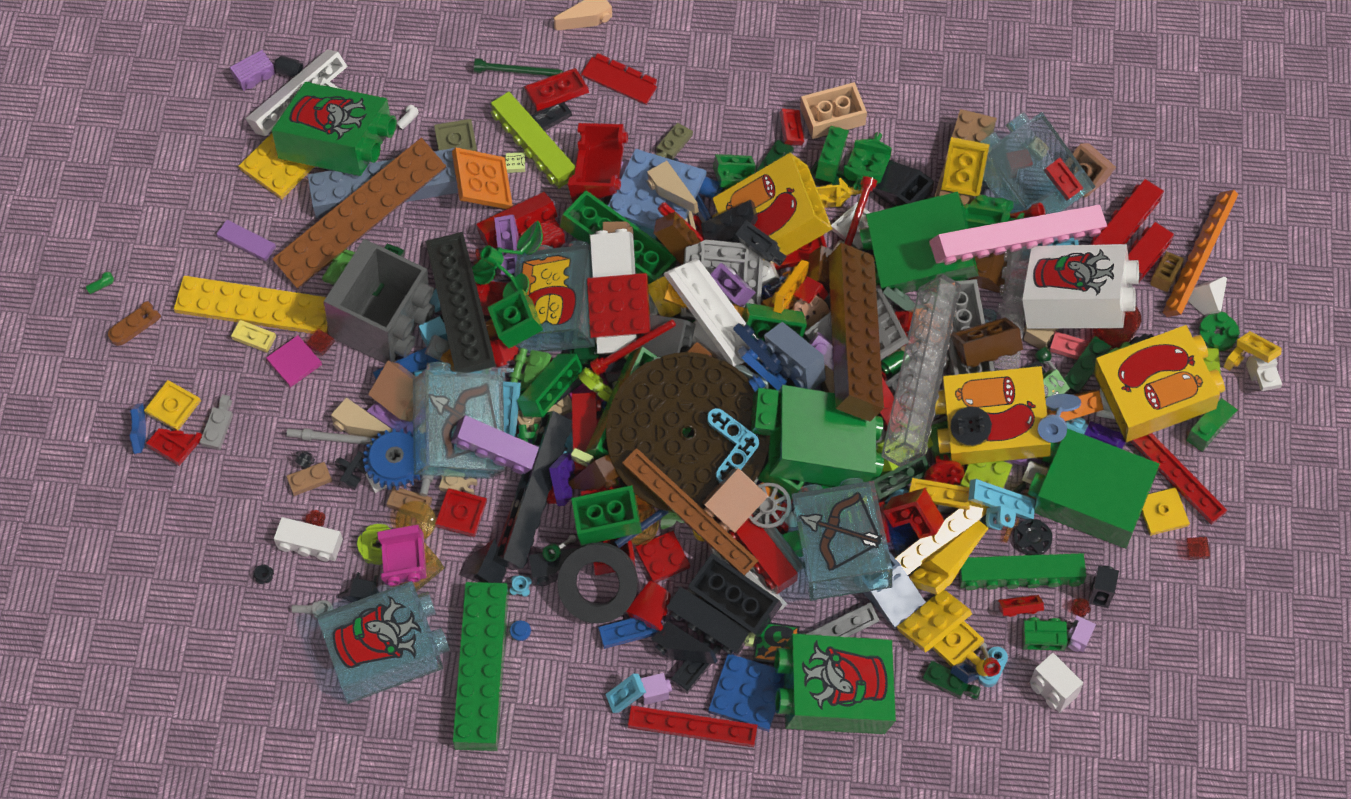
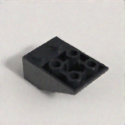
M889 160L881 182L876 185L872 192L893 207L927 199L932 194L934 180L918 169Z

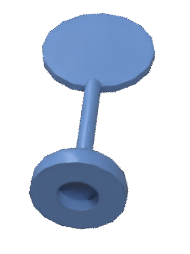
M1056 394L1045 399L1046 408L1056 411V414L1047 415L1039 422L1038 432L1042 439L1051 443L1064 439L1067 433V424L1060 415L1061 412L1072 411L1081 406V399L1077 396Z

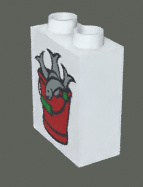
M1127 244L1054 245L1031 248L1022 299L1027 329L1123 328L1125 312H1134L1136 307L1135 288L1129 287V284L1139 283L1138 260L1128 259Z

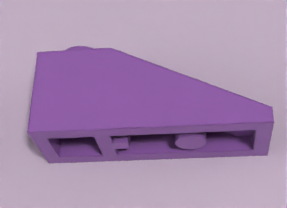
M514 215L494 218L498 247L519 251L517 249L519 235ZM502 253L504 261L501 266L516 277L522 270L523 254ZM501 271L502 276L509 278L504 272Z

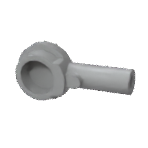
M326 600L314 602L312 606L292 605V613L314 614L315 618L321 621L328 620L334 612L332 604Z

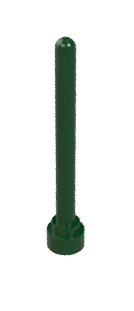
M475 58L474 73L481 74L486 72V70L545 76L563 73L561 69L487 63V61H483L481 58Z

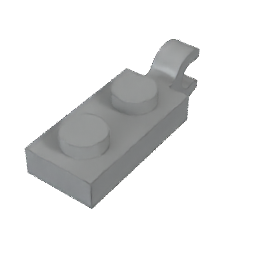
M222 394L219 408H212L200 440L201 446L216 450L221 449L233 417V413L229 411L232 404L230 396Z

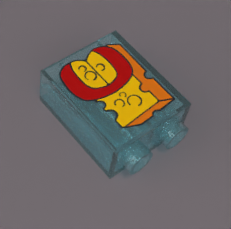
M572 241L568 247L552 248L547 245H540L537 251L531 255H527L525 252L522 255L517 254L514 278L520 273L528 277L529 289L527 295L533 301L543 331L515 346L519 350L520 348L527 349V353H531V350L546 352L595 347L596 338H591L587 284V278H593L591 245L584 241Z

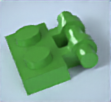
M520 348L519 354L516 355L514 360L516 362L514 370L511 371L509 376L511 378L510 382L518 383V381H521L520 388H528L549 365L552 355L547 352L531 350L530 356L526 357L528 350ZM523 364H525V372L524 374H521Z

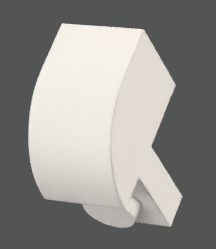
M1250 356L1246 366L1251 380H1258L1261 391L1281 388L1282 382L1276 368L1278 364L1276 358L1267 363L1256 356Z

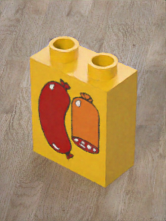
M792 153L783 156L713 197L717 213L712 218L748 200H752L758 216L754 226L776 241L780 247L779 251L784 255L792 253L832 230L808 165Z
M1187 325L1096 358L1094 375L1126 442L1217 408L1220 393L1225 392L1224 381L1217 369L1208 370L1203 360L1208 357L1205 341L1201 335L1192 337Z
M1042 366L943 376L944 390L933 391L936 415L947 414L948 428L937 429L939 453L951 452L952 461L964 465L1050 456L1051 443L1042 439L1038 432L1039 422L1043 417L1047 416ZM968 406L984 410L989 415L992 423L989 439L974 447L958 444L950 429L954 414Z

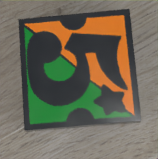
M770 622L760 637H756L753 661L774 665L776 649L784 648L792 634H799L800 626Z

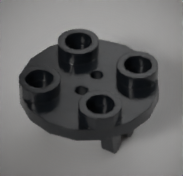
M968 406L954 414L950 429L958 444L974 447L989 439L992 423L989 415L984 410Z

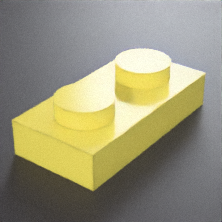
M240 320L231 337L232 340L268 353L276 338V334Z

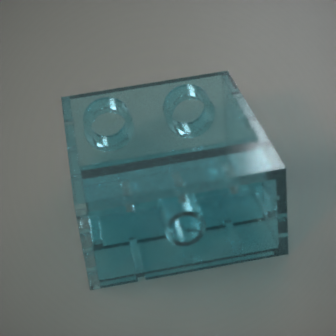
M1023 112L1005 125L1010 131L1009 135L1000 139L997 133L994 132L980 142L990 144L983 180L986 181L987 186L996 198H1005L1006 200L1013 201L1014 208L1010 214L1027 210L1032 204L1039 202L1045 208V215L1061 212L1096 187L1043 112L1031 120ZM1058 158L1063 160L1083 187L1081 191L1067 201L1043 171Z

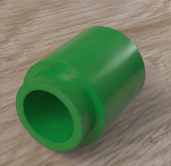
M903 350L895 351L881 360V370L886 376L892 378L905 369L910 360Z

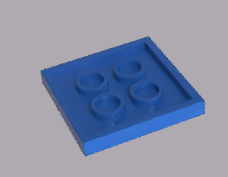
M728 654L708 713L736 722L756 724L757 729L769 732L776 712L775 697L777 689L784 688V674L776 673L774 667Z

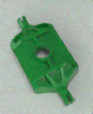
M875 132L873 139L855 140L847 165L844 166V175L848 180L855 181L853 186L855 190H857V187L858 191L861 190L862 185L860 183L863 176L877 180V184L883 178L891 157L892 148L880 141L882 138L880 132L879 134Z

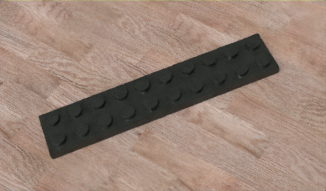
M463 232L426 240L456 376L495 367L496 363Z

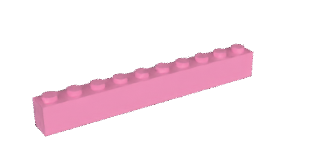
M1095 205L939 234L930 240L929 243L936 264L944 262L945 265L956 262L958 259H961L963 262L972 259L974 256L983 258L990 255V253L999 255L1006 252V250L1015 252L1022 249V247L1031 249L1038 246V244L1047 246L1054 243V241L1062 243L1073 237L1074 240L1081 239L1085 235L1094 237L1101 234V230L1107 227L1101 206Z

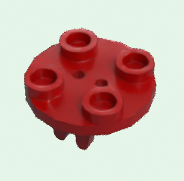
M944 455L943 460L936 456V464L931 466L924 475V479L928 481L960 485V481L965 473L963 466L959 462L950 461L949 457Z

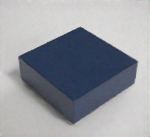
M966 662L954 665L950 671L966 684L978 680L980 676L976 669Z

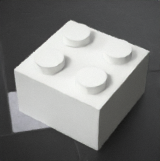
M1054 653L1035 668L1030 680L1031 688L1034 692L1041 694L1046 699L1049 707L1054 710L1056 709L1059 713L1078 697L1083 682Z

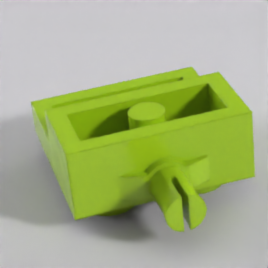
M1004 461L969 464L960 485L970 488V480L978 479L1004 488L1013 465Z

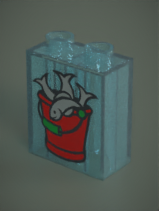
M413 581L316 615L347 704L443 669L440 655L450 651L442 627L433 631L430 630L426 618L436 615L428 591L417 595Z

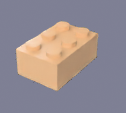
M855 82L801 96L800 110L812 139L828 135L830 126L848 130L866 125L867 111Z

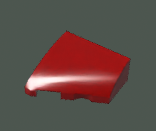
M650 580L626 612L630 617L644 621L647 627L661 631L663 629L661 620L667 614V605L670 603L671 594L665 588Z

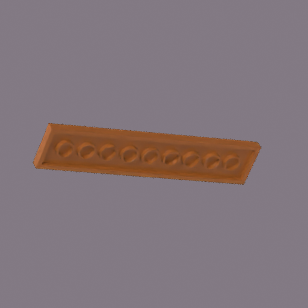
M421 137L272 258V260L292 284L299 289L447 168L446 165Z

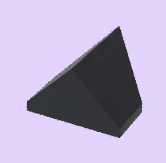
M495 538L469 556L460 574L462 577L482 583L503 582L507 571L504 566L493 561L497 550Z

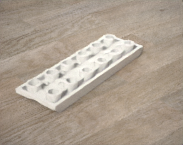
M694 259L665 272L664 276L726 361L734 367L744 363L745 361L740 357L738 350L742 346L748 350L750 347L733 328L738 323L744 325L746 323L701 261Z

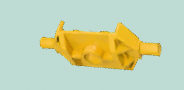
M839 178V185L816 187L824 208L840 207L851 195L861 194L862 189L858 191V187L857 190L853 187H848L841 178Z

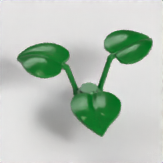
M536 221L520 237L517 243L519 251L502 249L500 247L496 250L489 245L485 246L480 254L481 260L472 267L475 282L480 285L488 284L493 280L495 269L498 267L512 280L504 288L503 299L521 289L527 294L529 289L528 277L520 273L514 278L512 274L502 267L501 264L504 261L502 253L522 255L525 252V254L531 255L536 252L543 240L540 222Z

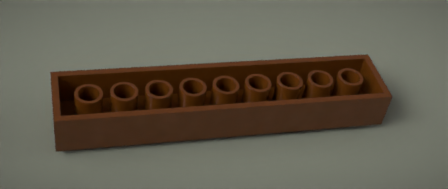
M840 243L828 256L835 407L840 411L871 422L884 409L874 256Z

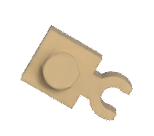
M445 469L439 489L447 492L448 488L458 491L464 490L466 493L474 495V489H469L468 487L470 485L477 486L478 483L474 478L465 480V474Z

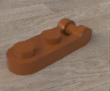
M146 301L139 309L114 325L109 330L108 337L112 344L116 346L124 345L156 323L161 318V315L157 310L153 309V305L149 301Z

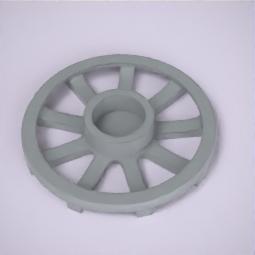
M775 483L758 485L766 494L765 486L775 487L772 495L768 496L757 508L760 509V512L754 518L752 516L749 517L751 522L758 527L768 529L782 525L791 512L789 494L782 486ZM778 489H780L784 496L775 500V495ZM787 499V508L777 506L778 503ZM775 510L785 511L786 513L780 519ZM763 514L766 515L765 524L757 522ZM772 514L777 522L769 524V515Z

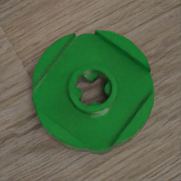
M1225 312L1206 316L1199 327V335L1204 339L1207 348H1218L1219 351H1226L1232 348L1240 334L1237 323ZM1216 329H1220L1223 331V335L1215 334L1214 332Z

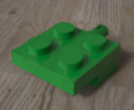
M715 154L713 170L720 187L729 189L755 173L756 165L752 156Z

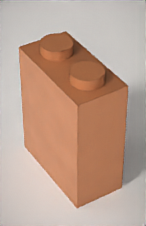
M387 361L368 395L399 419L411 422L417 415L422 402L427 398L431 387L399 363Z
M735 466L702 502L706 506L703 510L712 518L716 515L721 520L718 524L727 532L731 529L735 533L765 501L768 495Z

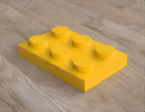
M951 137L941 190L979 196L990 144Z
M943 590L905 619L897 628L901 634L926 653L970 617L972 613L966 605L946 590Z

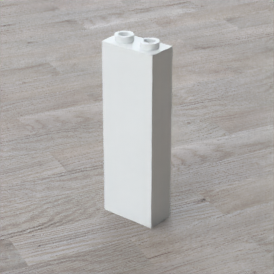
M616 229L615 233H608V231L603 230L596 231L595 235H590L593 278L635 274L634 242L631 232H627V229ZM639 335L597 338V353L600 355L613 354L639 339Z

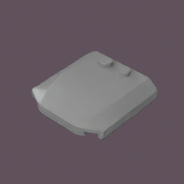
M704 240L685 248L684 264L698 259L709 274L720 263L727 265L756 292L747 303L761 305L763 258L742 243ZM726 295V297L729 299V301H730L731 303L735 304V303ZM681 307L680 317L696 320L690 310Z

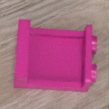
M419 525L378 532V540L382 544L383 559L381 579L386 585L397 586L402 582H418L420 579L427 578L424 535Z

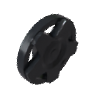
M1025 520L1015 529L1014 543L1026 555H1042L1049 550L1052 544V532L1041 520ZM1018 533L1022 536L1020 541H1018ZM1048 542V545L1043 548V543ZM1032 547L1034 551H1029L1026 548Z

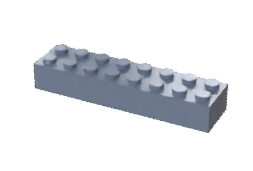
M454 148L435 151L447 168L405 202L458 193L452 156ZM394 159L369 163L361 176L334 170L309 174L308 180L316 219L323 218Z

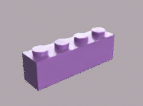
M466 415L459 419L451 440L452 443L457 444L458 448L471 450L478 457L494 460L493 462L499 466H508L512 468L513 472L518 474H525L532 469L539 447Z

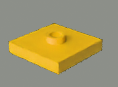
M167 380L145 408L144 412L173 430H179L199 405L201 399Z
M1176 488L1148 494L1141 513L1150 536L1190 525Z

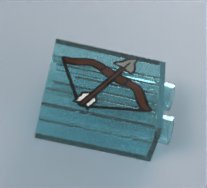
M433 362L427 364L426 369L413 379L414 475L492 479L505 470V466L495 464L494 460L478 457L475 455V452L462 450L456 446L457 444L451 442L459 419L465 415L504 432L503 375L489 374V368L471 373L452 372L449 363Z
M850 478L841 482L838 487L823 489L822 486L813 484L801 488L799 493L792 494L793 516L810 601L892 588L893 568L874 481L864 482L860 478Z

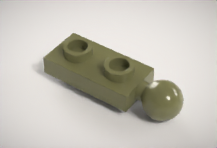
M677 122L656 147V152L658 153H655V155L674 159L693 136V131Z

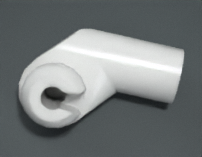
M414 105L407 106V113L397 122L402 129L417 117L419 112Z

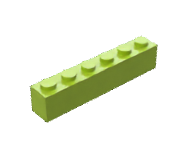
M507 92L491 102L492 117L496 121H500L504 131L513 136V140L518 146L521 145L526 156L535 161L538 170L543 171L548 181L552 185L555 184L558 189L566 185L569 177L575 174L576 166L510 92Z

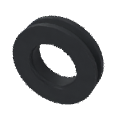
M603 542L588 543L575 549L562 564L557 582L558 593L565 608L576 618L596 624L610 622L624 614L631 606L638 588L637 571L630 557L620 548ZM593 562H602L611 566L619 579V588L616 595L611 600L601 604L592 603L584 599L577 587L578 573L585 565Z

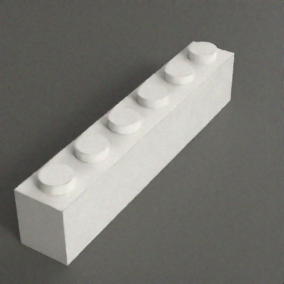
M327 49L245 119L256 134L267 136L304 82L316 84L320 77L331 81L348 66L337 51Z

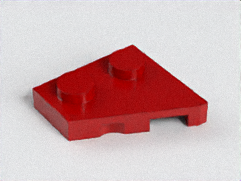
M159 428L146 444L148 448L180 466L200 443L202 434L196 432V435L185 434L184 431H170Z

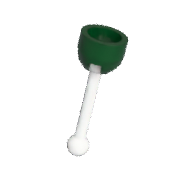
M570 535L568 540L559 546L557 544H549L544 547V558L550 562L558 559L561 554L560 549L569 543H574L576 536Z

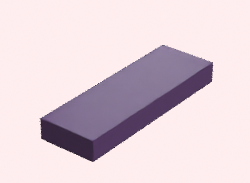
M226 220L216 234L218 238L265 262L276 248L275 243L229 220Z

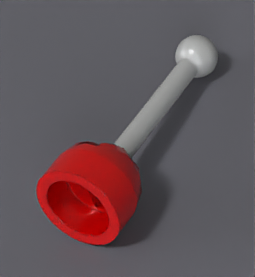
M983 643L979 647L986 658L983 662V670L986 675L995 676L1000 672L1001 666L997 659L989 656L987 644Z

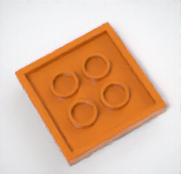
M457 147L452 150L460 201L509 209L513 206L505 157Z

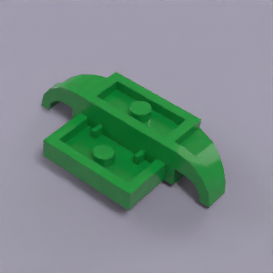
M979 195L970 204L964 206L970 229L1024 218V213H1020L1017 218H1010V212L1014 208L1013 201L1006 200L1005 198Z

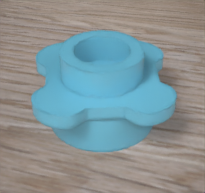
M513 576L510 593L512 595L522 594L524 597L530 594L529 585L532 583L531 579L524 576Z

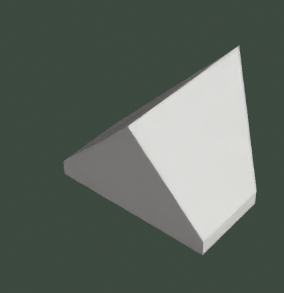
M1222 277L1195 286L1188 302L1205 316L1221 312L1227 278Z

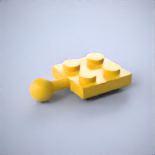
M965 621L932 647L951 667L962 663L968 658L976 666V671L980 676H988L983 670L984 660H981L974 653L984 643V638Z

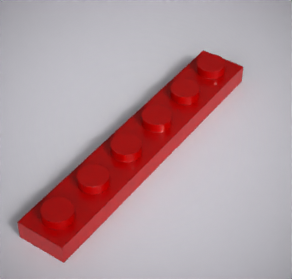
M1152 433L1130 441L1146 459L1160 464L1158 471L1211 525L1226 514L1227 509Z
M631 705L628 728L753 748L757 733L756 724Z

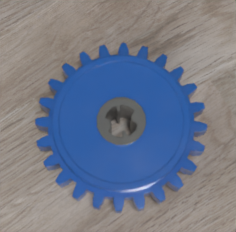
M393 428L390 433L385 430L384 435L378 433V439L372 438V445L367 444L368 451H364L365 458L363 463L365 471L368 472L369 479L373 478L374 484L379 482L381 488L387 485L388 490L392 486H395L396 490H399V486H403L406 489V484L408 483L413 486V480H420L419 473H424L423 467L428 465L426 461L428 454L426 453L427 449L423 444V440H419L417 434L412 437L410 430L405 434L402 428L400 432H396V429Z

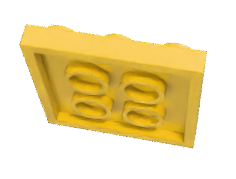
M272 133L239 165V169L281 200L315 167L278 159Z

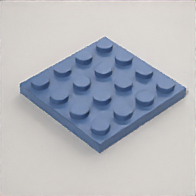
M635 149L621 178V189L617 190V193L613 195L608 206L631 223L650 229L655 228L657 219L664 217L658 211V206L663 202L667 203L686 220L689 210L659 196L655 189H650L647 184V171L668 161L696 199L707 175L706 170Z

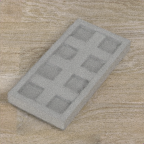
M878 285L876 286L880 355L882 360L907 344L909 340L886 295L883 294L884 291Z

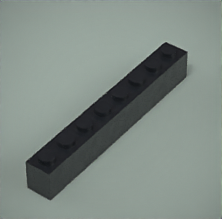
M555 411L547 412L541 417L532 443L539 447L533 467L521 476L493 558L494 562L512 571L523 569L528 562L527 556L534 544V535L540 525L542 511L547 505L548 493L553 487L549 468L564 453L566 439L571 433L572 420Z

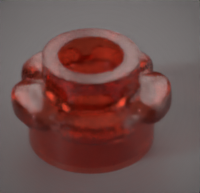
M312 510L310 514H307L305 520L308 524L323 527L326 516L319 510Z
M1076 598L1073 600L1071 611L1076 616L1085 617L1087 613L1091 612V607H1089V602L1086 599Z

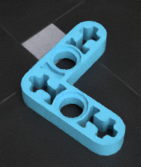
M715 408L707 416L708 424L736 445L716 472V480L720 484L722 482L720 472H726L729 468L725 464L728 463L732 468L736 466L741 470L756 451L759 439L754 433L723 410ZM712 414L715 416L717 414H720V420L724 423L726 419L729 420V422L725 425L724 430L720 428L723 424H721L719 421H717L716 423L712 422ZM729 426H737L739 433L736 436L729 435L727 432ZM750 438H752L754 440L753 444L755 446L748 447L746 452L749 453V455L747 456L746 453L738 449V447L740 446L741 449H743L746 445V441L744 440H749ZM734 454H740L743 457L741 464L736 465L732 462L731 459Z

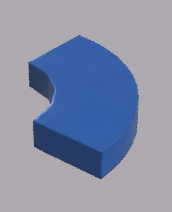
M143 403L136 404L130 410L132 427L129 436L134 454L143 451L146 440V420Z

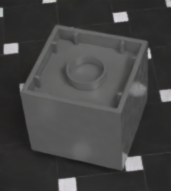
M363 239L324 300L329 337L385 364L387 361L395 362L398 355L406 358L410 354L416 339L415 336L411 335L417 324L424 325V323L430 321L435 306L429 303L434 288L428 285L427 268ZM381 283L385 284L378 297L372 295L374 291H377Z

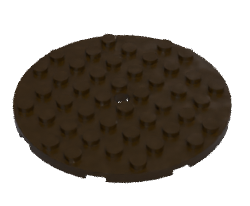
M694 352L664 355L636 369L617 391L612 401L606 424L608 453L622 482L626 486L632 485L635 495L649 505L674 513L622 465L626 458L637 448L694 502L704 509L706 506L702 502L719 485V482L716 480L717 470L736 446L708 424L707 416L712 409H721L751 431L755 391L750 385L749 379L726 361L710 357L707 354ZM712 414V422L716 423L717 421H719L721 424H723L720 428L724 430V427L729 422V420L726 419L724 423L720 420V414H717L716 416ZM731 425L727 428V432L731 436H736L739 433V429L737 426ZM691 428L694 432L693 437H684L682 434L683 429ZM755 434L759 439V445L741 469L753 482L758 477L765 463L769 450V435ZM750 438L749 440H744L746 441V445L743 449H741L740 446L738 447V449L744 451L747 456L749 455V453L746 452L748 447L755 446L753 444L754 440L752 438ZM734 454L731 460L734 464L739 465L743 462V457L740 454ZM728 463L725 464L729 466L726 472H720L722 480L734 469Z

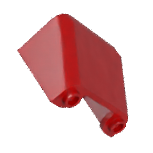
M578 123L577 132L580 133L581 137L577 143L579 151L575 174L569 177L568 181L572 203L585 190L598 199L616 194L617 190L621 189V179L619 176L624 145L628 143V132H625L624 124Z

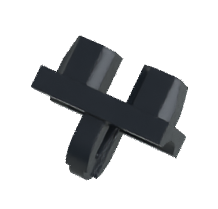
M358 451L351 463L340 457L336 459L335 466L345 472L339 480V487L343 489L347 486L356 490L361 479L353 475L355 470L364 475L367 473L363 463L364 453Z

